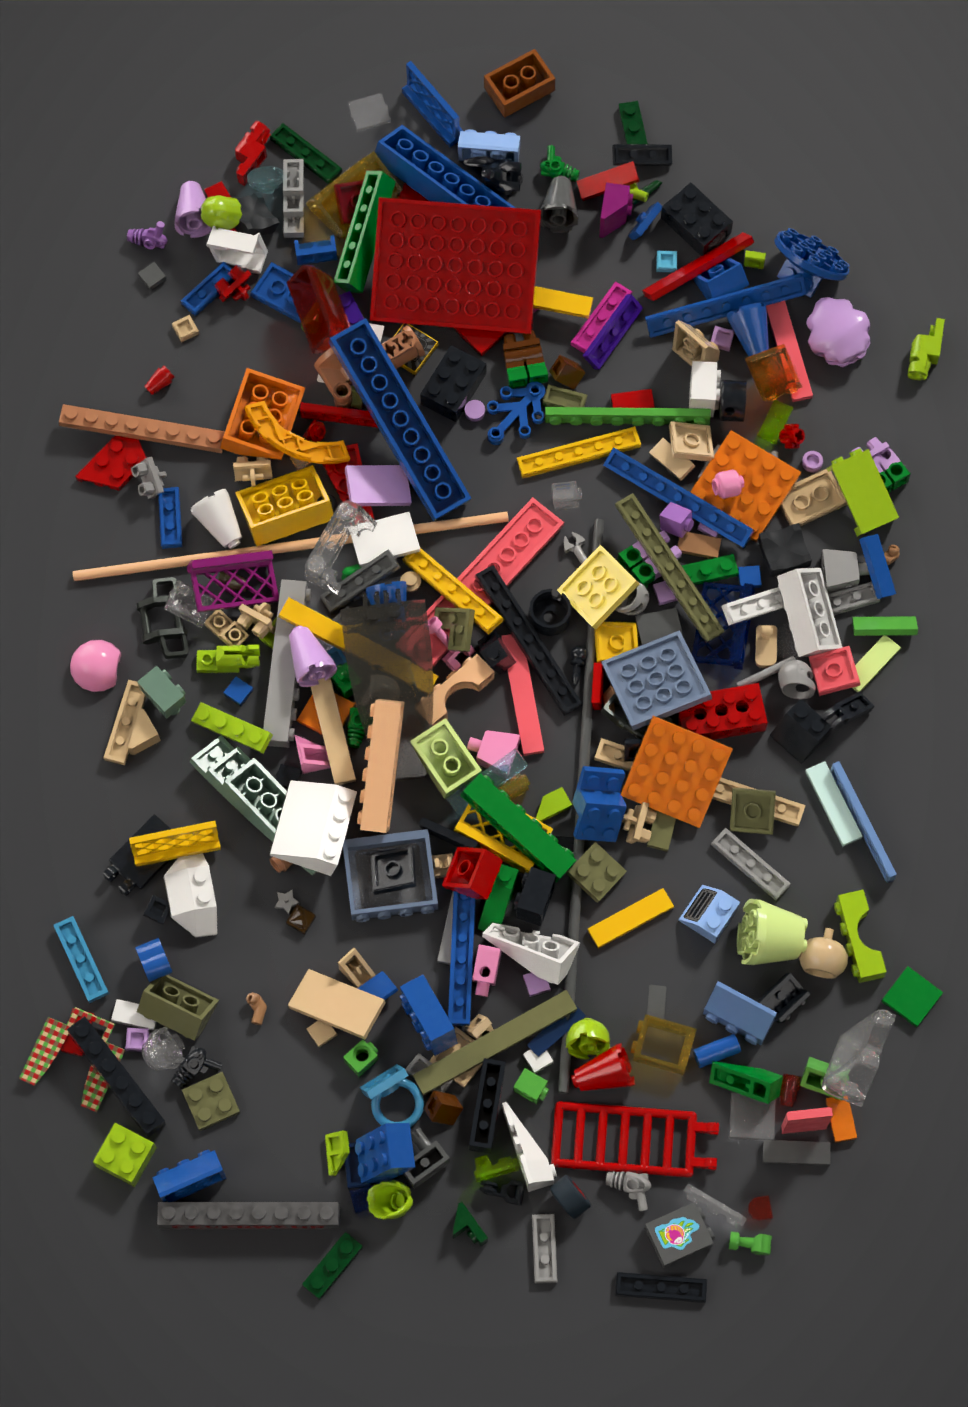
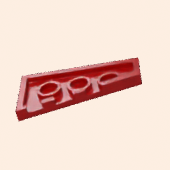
M358 444L346 445L350 461L322 465L353 524L358 525L374 521L371 506H350L345 467L346 465H362Z

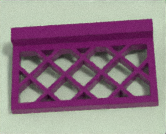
M272 550L191 560L187 565V571L191 576L197 611L205 612L240 607L241 604L251 606L264 602H279L272 564ZM267 566L269 575L266 579L255 573L259 567ZM244 569L251 574L246 582L236 576L238 570ZM219 572H224L230 576L225 585L215 578ZM196 575H205L210 579L206 587L198 583ZM252 576L262 583L258 591L247 584ZM232 579L242 585L238 593L227 587ZM212 581L223 588L218 596L207 590ZM264 585L272 590L273 597L266 598L259 593ZM244 588L254 594L251 600L246 601L239 596ZM224 590L234 596L231 603H225L219 598ZM204 593L214 599L213 603L209 606H202L201 597Z

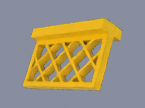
M468 804L453 831L477 841L482 849H487L501 858L504 863L518 869L523 874L525 872L529 873L534 863L519 849L518 851L514 850L517 847L505 845L503 835L498 830L497 835L489 836L486 834L484 826L490 825L488 821L482 822L481 815L475 809L470 810L471 806ZM476 813L479 824L470 825L464 820L468 814ZM537 820L547 834L552 833L553 828Z
M216 821L129 838L136 867L177 859L182 856L221 850Z

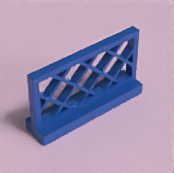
M409 61L406 64L407 85L402 88V93L450 148L459 141L460 131H463L459 126V116L412 61Z

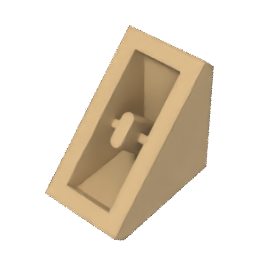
M141 708L128 745L131 755H136L161 741L147 713Z
M355 948L350 950L338 962L339 970L356 988L375 976V973Z

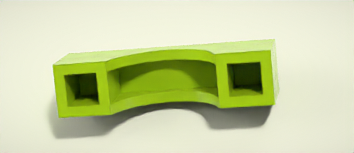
M864 889L838 895L834 908L836 915L841 917V934L846 936L848 942L845 944L848 957H852L853 964L851 965L853 977H857L859 983L884 978L886 968L881 951L865 946L860 940L857 931L858 923L869 912Z

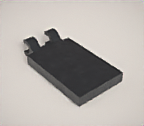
M154 814L132 837L171 830V828ZM128 840L109 859L113 865L108 867L103 874L110 883L118 874H121L126 880L118 888L122 894L127 896L136 886L142 889L170 860L136 867L130 841Z

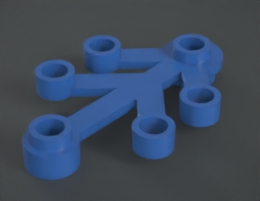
M531 382L526 388L511 389L509 386L501 388L500 397L503 400H509L511 397H524L520 402L500 404L494 400L488 402L487 411L491 415H495L498 412L511 411L497 427L489 429L488 441L490 444H501L504 440V432L518 416L520 422L519 436L523 439L530 437L531 428L528 426L526 408L531 402L534 411L532 413L533 423L541 424L544 421L540 400L545 396V387L541 383ZM538 389L539 391L537 393H533L531 390ZM508 391L510 394L504 395L503 392ZM494 405L497 408L495 410H491L489 407ZM536 415H540L542 418L535 419L534 417ZM526 429L528 433L523 434L521 431ZM493 432H498L499 435H498V436H493L492 433H493Z

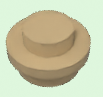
M406 572L400 579V581H406L408 592H414L421 586V577L416 572Z

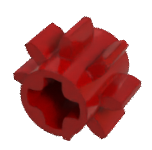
M785 424L784 429L779 433V439L782 444H785V449L800 448L799 444L803 443L805 434L802 429H799V424Z

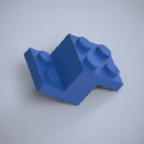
M582 767L572 801L579 816L573 833L575 839L616 842L627 808L622 795H620L625 778L623 769Z

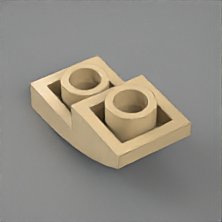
M664 438L649 452L652 458L665 466L667 471L680 481L695 467L689 459L672 458L671 444Z
M216 610L203 623L228 646L241 645L249 637V634L239 624L232 621L222 610Z

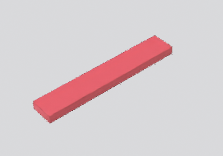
M781 301L767 305L768 321L792 402L813 398V393L786 302Z
M512 634L502 635V641L516 661L507 671L523 756L544 753L527 658Z

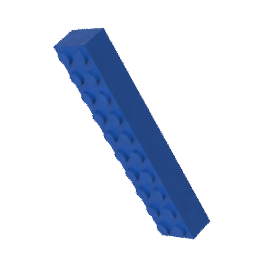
M365 318L331 337L328 342L433 522L469 502L471 496L367 319Z

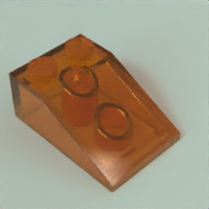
M785 344L745 358L763 401H773L780 395L792 394L798 391L799 388H802L796 366Z

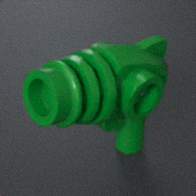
M549 145L547 147V160L540 164L541 175L551 178L564 176L570 179L571 182H577L580 170L573 169L572 166L569 168V164L565 167V163L561 162V157L555 156V146Z
M364 706L350 708V719L347 726V746L352 748H360L361 740L365 736L364 732L367 731L369 725L373 724V717H370V712H367Z

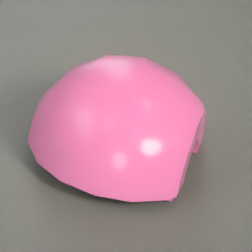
M90 640L80 645L73 653L70 663V672L74 681L83 689L92 692L105 691L116 685L117 668L121 653L112 643L104 640Z

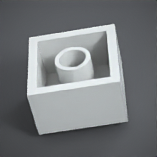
M692 361L689 408L711 409V417H714V410H718L720 401L719 383L721 380V370H717V362Z

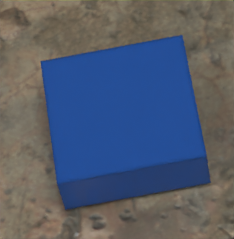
M759 565L738 567L740 589L760 588L762 586Z
M235 677L223 693L226 697L242 706L252 693L253 687Z

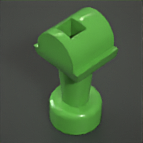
M731 1231L729 1249L737 1250L738 1246L750 1248L753 1254L770 1255L772 1236L758 1234L755 1238L740 1237L739 1232Z

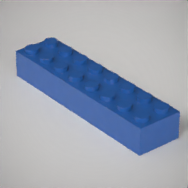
M403 125L377 143L373 160L429 201L515 208Z

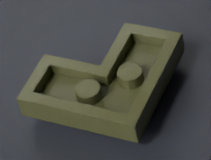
M435 607L434 617L437 616L442 622L441 629L450 630L448 650L470 652L475 610Z

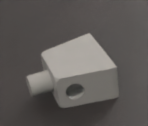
M822 550V574L828 594L858 586L860 576L870 575L867 564L858 563L856 552Z

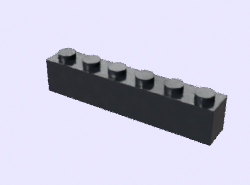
M85 1016L67 1029L68 1035L147 1138L166 1125L163 1117Z

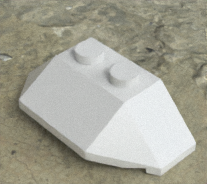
M203 853L179 857L164 875L171 918L189 931L195 938L217 935V906L209 865Z

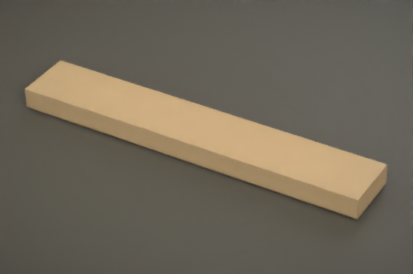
M325 678L318 680V685L310 687L334 784L342 785L354 782L356 778L331 678L326 681Z

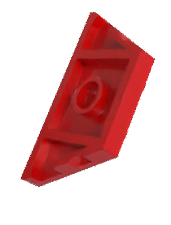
M115 435L75 476L76 480L79 482L88 481L97 486H107L110 489L120 491L133 477L131 468L146 459L139 439Z

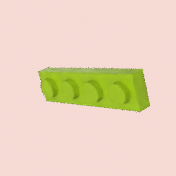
M200 702L191 719L193 723L262 754H264L273 737L272 733L202 702Z

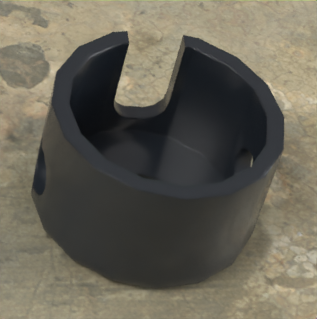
M723 380L721 382L719 401L720 421L744 422L746 381Z
M553 589L541 590L535 594L529 607L530 623L538 633L546 636L559 635L565 631L571 619L570 600L564 593H562L561 598L553 596ZM545 613H555V621H545Z

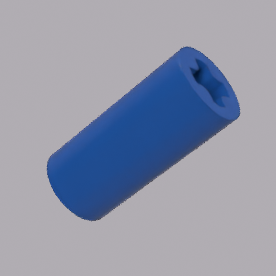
M731 1034L692 1051L698 1067L702 1068L712 1064L714 1061L717 1062L740 1053L741 1048L736 1036Z

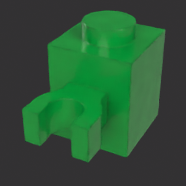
M348 662L336 666L337 671L331 677V681L344 698L348 699L363 689L362 681Z

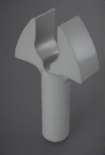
M572 532V537L576 544L575 546L570 544L565 536L564 552L565 554L569 551L574 552L582 564L587 559L581 549V545L585 544V539Z

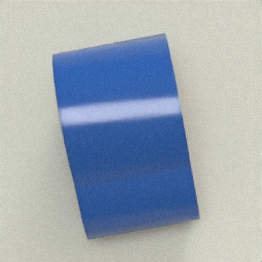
M159 937L135 947L149 982L173 973Z

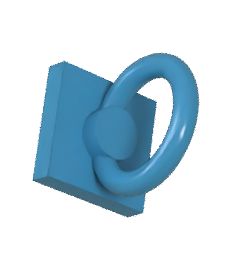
M398 1064L359 1088L366 1097L372 1099V1113L381 1126L385 1123H410L411 1127L422 1115L424 1099L418 1086L412 1081L405 1079L409 1075ZM399 1086L404 1087L414 1096V1111L404 1121H390L381 1112V1097L393 1093Z

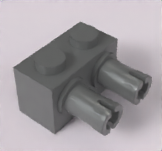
M421 1128L415 1130L416 1134L414 1131L411 1133L413 1142L420 1150V1153L414 1156L415 1168L403 1173L413 1189H416L450 1164L449 1156L436 1140L431 1143Z

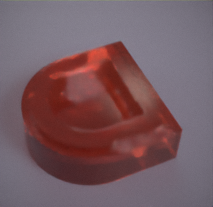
M769 1195L756 1197L751 1200L748 1206V1213L753 1219L761 1221L773 1218Z

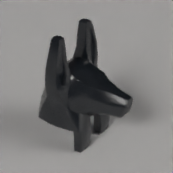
M478 156L464 160V165L482 168L481 183L495 193L508 196L514 191H520V185L523 183L522 163L513 162L511 159L496 160L487 156Z

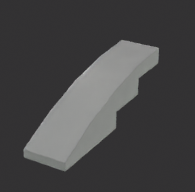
M283 159L284 238H304L303 159Z

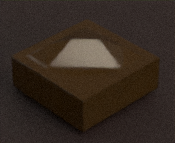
M297 904L286 921V925L305 935L315 920L316 915Z

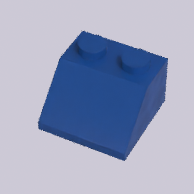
M731 258L722 261L693 278V281L706 299L740 291L749 285L742 264Z

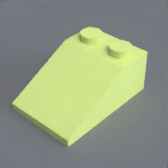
M446 718L410 741L431 780L444 799L472 782L482 772Z

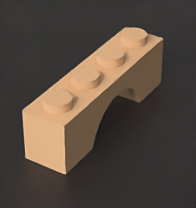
M478 654L473 658L468 657L458 671L454 670L447 676V680L443 684H437L431 690L429 696L426 698L422 697L417 701L414 708L415 716L428 729L443 719H448L445 707L448 697L453 692L464 688L473 689L478 692L481 691L495 678V671Z

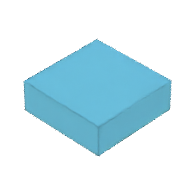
M657 251L656 272H675L677 270V251Z

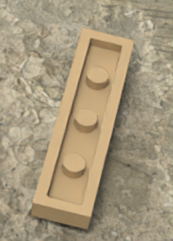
M128 680L105 751V761L121 765L126 764L129 754L128 745L140 708L143 709L146 701V696L139 689L136 681Z

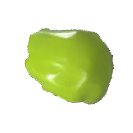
M216 195L206 198L202 203L201 219L209 227L215 226L216 229L231 230L239 224L242 212L238 199Z
M396 1180L381 1181L380 1184L374 1185L368 1190V1209L378 1219L387 1220L402 1217L413 1205L411 1190L402 1182Z

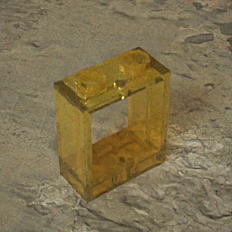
M645 1014L644 1021L639 1020L636 1030L637 1033H640L638 1041H633L630 1053L634 1054L633 1061L684 1075L697 1029ZM648 1026L685 1036L678 1065L641 1054Z

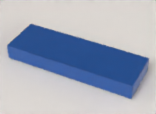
M225 262L220 264L181 300V304L190 313L197 316L220 295L215 288V284L220 279L224 278L230 285L234 282L228 274L232 268Z
M179 487L163 488L164 492L158 494L162 549L183 547Z
M875 534L860 538L859 541L877 599L895 595L896 591L879 535Z

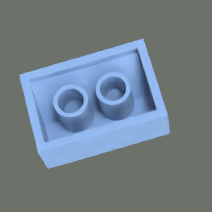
M471 129L460 131L458 141L459 161L478 156H487L496 160L511 159L513 162H519L520 136H517L515 133H505L504 135L493 131H486L485 133H478Z

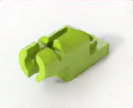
M936 318L935 325L930 326L929 335L918 334L913 340L908 378L912 380L927 379L931 364L937 365L940 357L945 319Z
M217 646V650H197V673H240V668L260 666V646Z

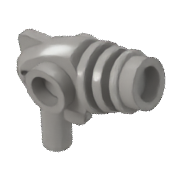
M615 1171L607 1173L606 1185L611 1188L614 1186L615 1189L618 1188L620 1191L623 1189L624 1192L629 1193L630 1199H637L639 1211L648 1209L645 1192L651 1188L648 1174L626 1172V1174L621 1172L620 1174V1172L615 1173Z

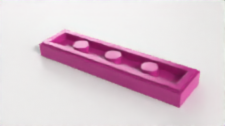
M615 281L589 319H587L573 338L571 346L585 353L627 294H632V291Z

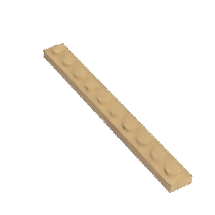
M601 738L594 760L630 771L633 761H624V745ZM720 778L712 799L731 805L733 787L754 788ZM776 796L774 819L799 827L806 805Z

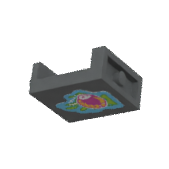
M695 1202L645 1224L644 1228L663 1269L702 1249L713 1247L714 1233L710 1227L706 1228L703 1221L706 1219L705 1214L700 1206H696Z

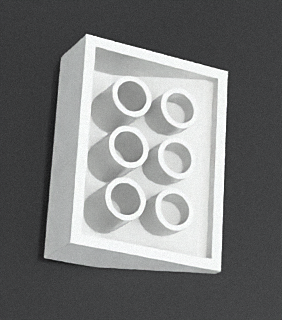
M290 781L270 856L331 876L339 862L357 791L334 784Z

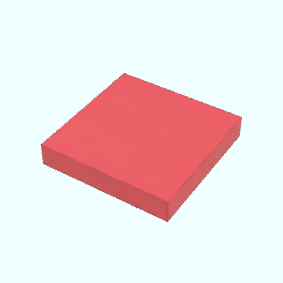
M850 646L808 656L819 696L860 686Z

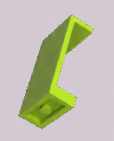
M861 448L849 453L851 457L845 460L843 457H839L831 461L832 465L827 468L828 472L833 471L856 522L857 528L854 531L857 536L899 518L869 449L862 452Z

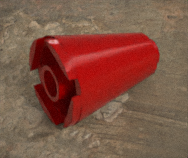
M622 1043L614 1045L574 1070V1075L571 1076L574 1087H579L580 1091L631 1087L635 1085L634 1076L630 1077L629 1075L632 1067L626 1050L622 1047Z

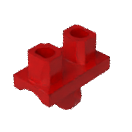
M236 265L228 273L234 280L231 285L224 278L215 284V288L221 294L219 299L222 302L234 292L236 294L232 298L235 301H238L240 298L246 301L249 299L247 292L251 287L248 284L243 288L241 286L252 274L249 270L244 272L243 269Z

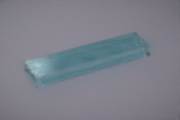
M515 748L481 772V774L489 776L493 780L494 786L498 788L525 769L528 763ZM475 778L446 798L459 816L464 813L468 805L460 795Z

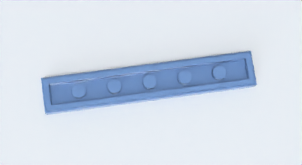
M839 761L833 763L830 772L885 881L887 883L894 881L897 874Z

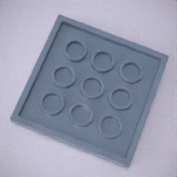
M680 630L601 662L632 730L648 725L652 716L663 719L712 699V695Z

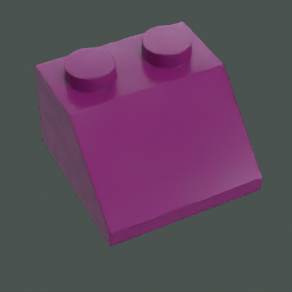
M606 183L600 218V238H604L624 225L627 215L631 216L633 194H630V186Z

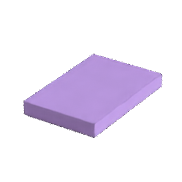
M346 465L345 475L350 506L411 505L409 481L400 465Z

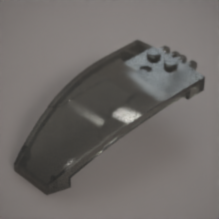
M396 589L395 598L397 602L389 603V593L387 590H384V604H380L379 591L374 592L376 605L368 606V596L366 593H362L363 606L342 609L340 612L351 687L368 746H370L371 741L370 738H367L368 726L373 724V717H370L371 704L375 703L377 699L405 702L395 782L426 778L427 771L410 743L412 739L433 725V662L425 599L401 601L400 589Z

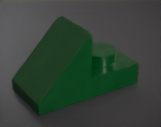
M461 1201L457 1207L453 1239L466 1229H469L467 1235L474 1244L478 1242L480 1246H483L488 1242V1237Z

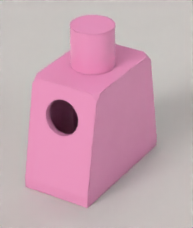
M487 730L482 740L470 737L467 749L478 752L476 757L478 765L504 778H508L520 743V735Z
M479 944L472 978L473 982H477L475 995L488 997L490 985L495 986L502 955L500 948ZM483 970H490L488 977L481 976Z

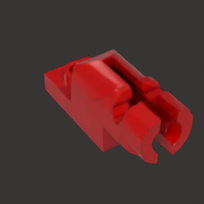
M255 121L250 127L251 132H246L235 148L236 159L241 162L236 170L238 182L244 186L267 158L266 146L264 145L271 134L270 129L260 121Z

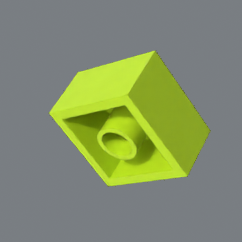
M114 1123L93 1163L97 1168L135 1187L157 1147L152 1141Z

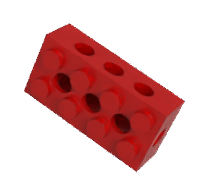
M759 683L710 691L712 695L711 700L676 713L678 726L711 740L766 731L768 723ZM737 709H744L746 712H739ZM721 712L724 716H719L716 713ZM696 716H701L704 719L699 720L696 718Z

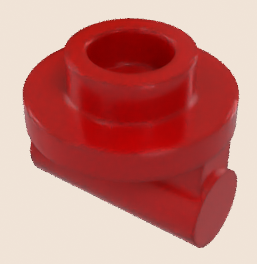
M313 420L302 437L307 441L320 442L326 434L325 425L320 421Z

